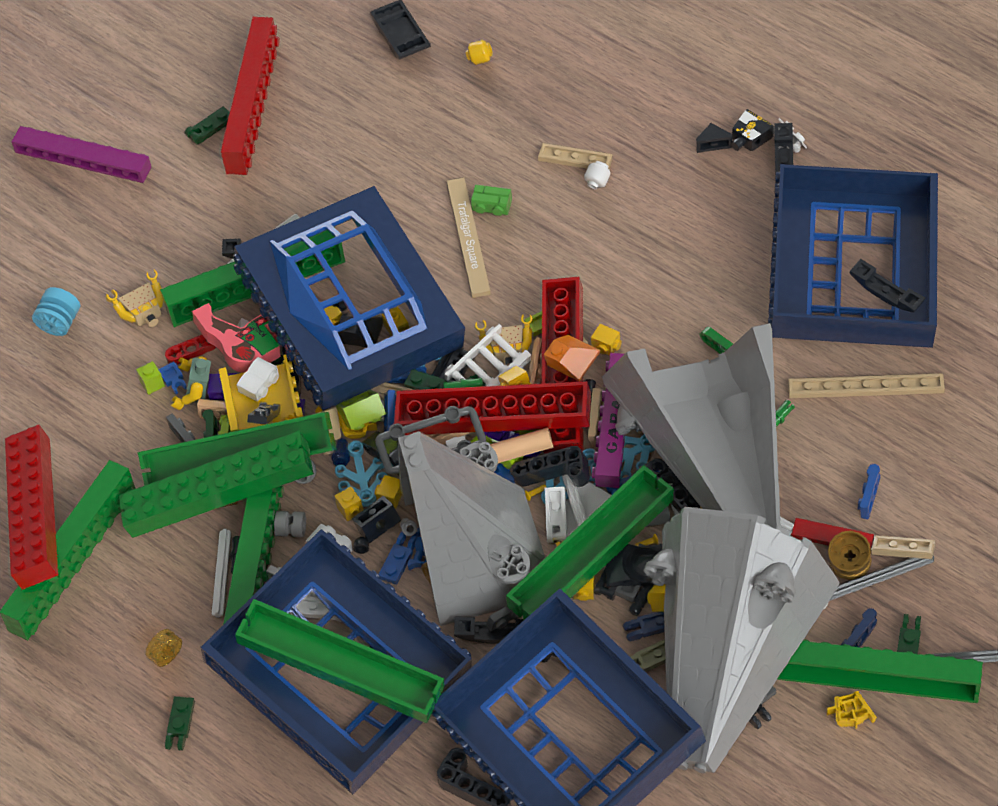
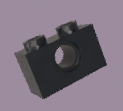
M384 496L352 518L360 535L365 537L369 543L401 521L393 504Z

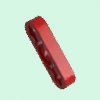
M201 334L168 348L165 351V357L168 364L175 362L178 365L181 364L179 362L180 358L190 360L213 351L216 347L211 343L208 344L205 337ZM190 346L196 347L192 352L187 351V348Z

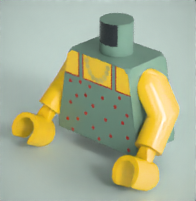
M197 357L190 360L179 359V362L182 364L178 368L186 372L190 370L186 395L182 399L174 396L171 400L174 402L171 404L173 408L181 410L184 404L188 405L194 401L198 402L199 399H205L211 361L205 357Z

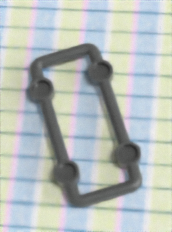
M450 406L445 410L444 414L405 426L401 424L391 425L389 431L380 433L375 440L385 471L391 475L398 474L399 465L392 467L383 442L384 440L391 438L394 441H398V438L403 437L406 433L445 421L452 424L457 423L461 416L467 414L470 415L478 441L462 440L452 450L460 454V450L463 447L472 443L486 442L476 410L469 406L460 409Z

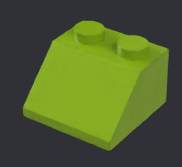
M371 389L335 405L346 426L351 430H359L365 427V423L370 421L372 423L382 419L383 415H386L379 394Z

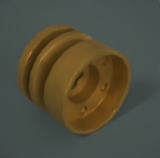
M844 531L837 534L831 540L828 554L830 567L833 572L841 579L849 581L866 575L872 563L870 544L866 537L858 532ZM849 555H853L852 561H848Z

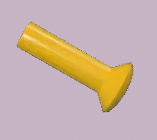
M543 484L529 492L525 490L526 499L530 501L532 496L544 491L546 485Z
M654 534L652 538L635 543V546H638L639 543L645 546L653 543L659 544L657 535Z

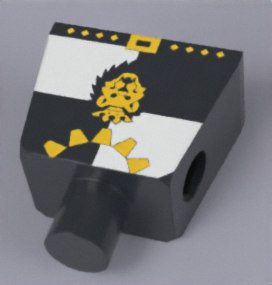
M746 109L732 128V139L734 140L731 142L732 148L739 151L742 147H745L749 151H754L774 137V125Z

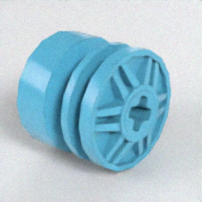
M57 287L47 288L40 300V304L37 305L32 315V320L37 327L55 336L66 335L81 307L80 302L74 295L64 289Z

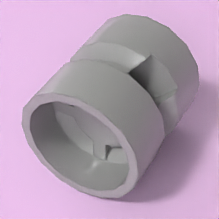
M277 511L274 522L275 535L287 537L291 534L292 537H304L306 532L305 512L294 511L290 514L288 511Z

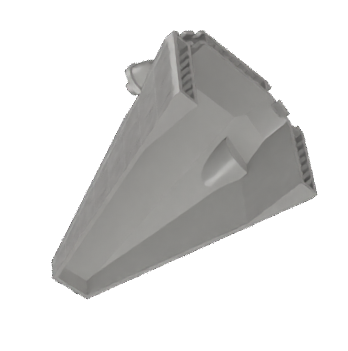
M770 324L752 327L727 351L719 354L718 358L710 360V362L707 359L702 362L652 372L644 348L626 352L602 376L605 387L620 404L617 413V424L615 425L618 434L624 435L633 429H636L637 432L643 431L651 445L702 509L759 515L766 518L765 524L774 528L777 525L781 526L773 345Z
M421 432L399 437L400 489L405 506L415 505L435 610L440 626L454 623L455 617H476L506 607V595L545 559L524 489L494 473L498 465V456L488 442L472 443L461 448L459 454Z
M684 507L680 514L677 513L672 517L671 522L667 521L662 530L663 550L651 561H648L644 568V572L653 578L652 582L658 586L666 584L664 601L666 693L701 726L706 742L678 767L682 770L689 768L699 773H714L792 655L808 634V631L838 589L840 583L812 541L806 538L798 540L791 536L792 531L780 525H777L776 528L764 523L766 518L759 515Z

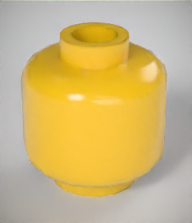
M485 40L470 43L468 50H466L468 61L471 60L475 65L486 63L493 56L491 45Z

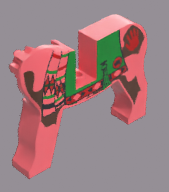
M209 303L192 311L194 324L205 339L223 353L226 363L233 370L240 373L247 372L257 357L269 363L281 357L277 335L275 332H271L266 317L263 318L262 315H259L248 322L243 328L216 318L212 314Z

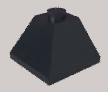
M350 311L341 316L339 324L354 318ZM373 316L363 321L373 344L378 342L384 324L382 316ZM357 324L338 332L343 344L367 348V344Z

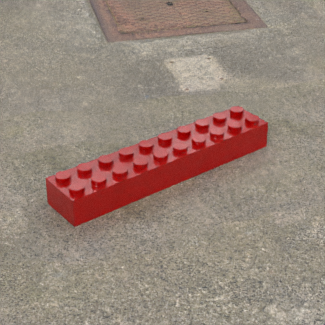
M252 17L221 148L226 174L247 175L248 169L252 167L251 156L255 153L254 143L258 140V127H261V113H264V100H267L268 96L267 86H270L271 83L270 73H273V60H276L277 57L276 47H279L280 38L277 36V25L274 24L273 17Z
M579 276L542 280V384L579 382L549 367L544 357V353L554 339L570 335L583 342V286ZM584 427L549 429L553 448L543 450L544 454L570 446H578L582 452L584 451Z
M587 381L397 391L394 424L405 426L444 414L445 410L450 406H455L459 409L469 406L476 410L484 432L590 427L591 391ZM467 414L461 416L457 423L452 424L445 421L406 433L404 436L415 432H421L424 435L475 432L470 415Z
M40 425L30 427L5 438L10 570L12 578L22 590L58 576L50 438Z

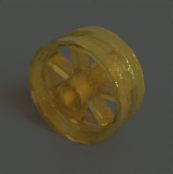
M163 629L149 642L146 648V657L158 667L166 666L180 652L183 643L182 639L175 635L172 630Z

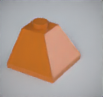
M570 335L554 339L544 353V357L549 367L580 382L599 355L600 350Z

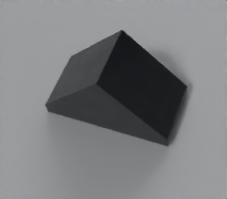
M710 123L696 138V152L701 153L732 148V133Z

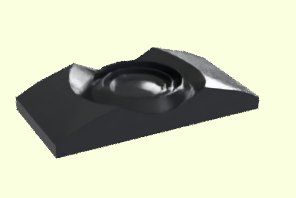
M402 0L394 1L370 11V15L379 33L384 36L392 53L399 60L431 47L430 42Z
M627 544L605 565L606 586L656 585L652 582L653 578L644 572V568L648 561H651L663 550V544L650 547Z

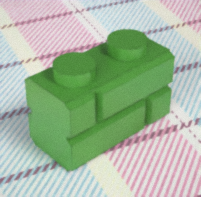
M475 185L471 198L472 211L480 214L484 212L493 213L497 216L502 214L508 215L512 202L511 189Z

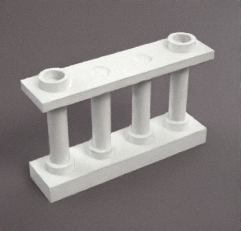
M498 324L495 328L491 327L486 332V336L455 365L451 364L447 367L444 379L448 381L454 378L456 381H460V378L464 377L459 371L467 365L477 376L482 378L486 383L485 386H499L498 376L495 379L491 378L472 359L481 353L499 370V375L514 366L524 368L531 361V354L527 350L523 353H518L499 335L502 326ZM493 340L513 358V362L509 366L504 365L486 348Z

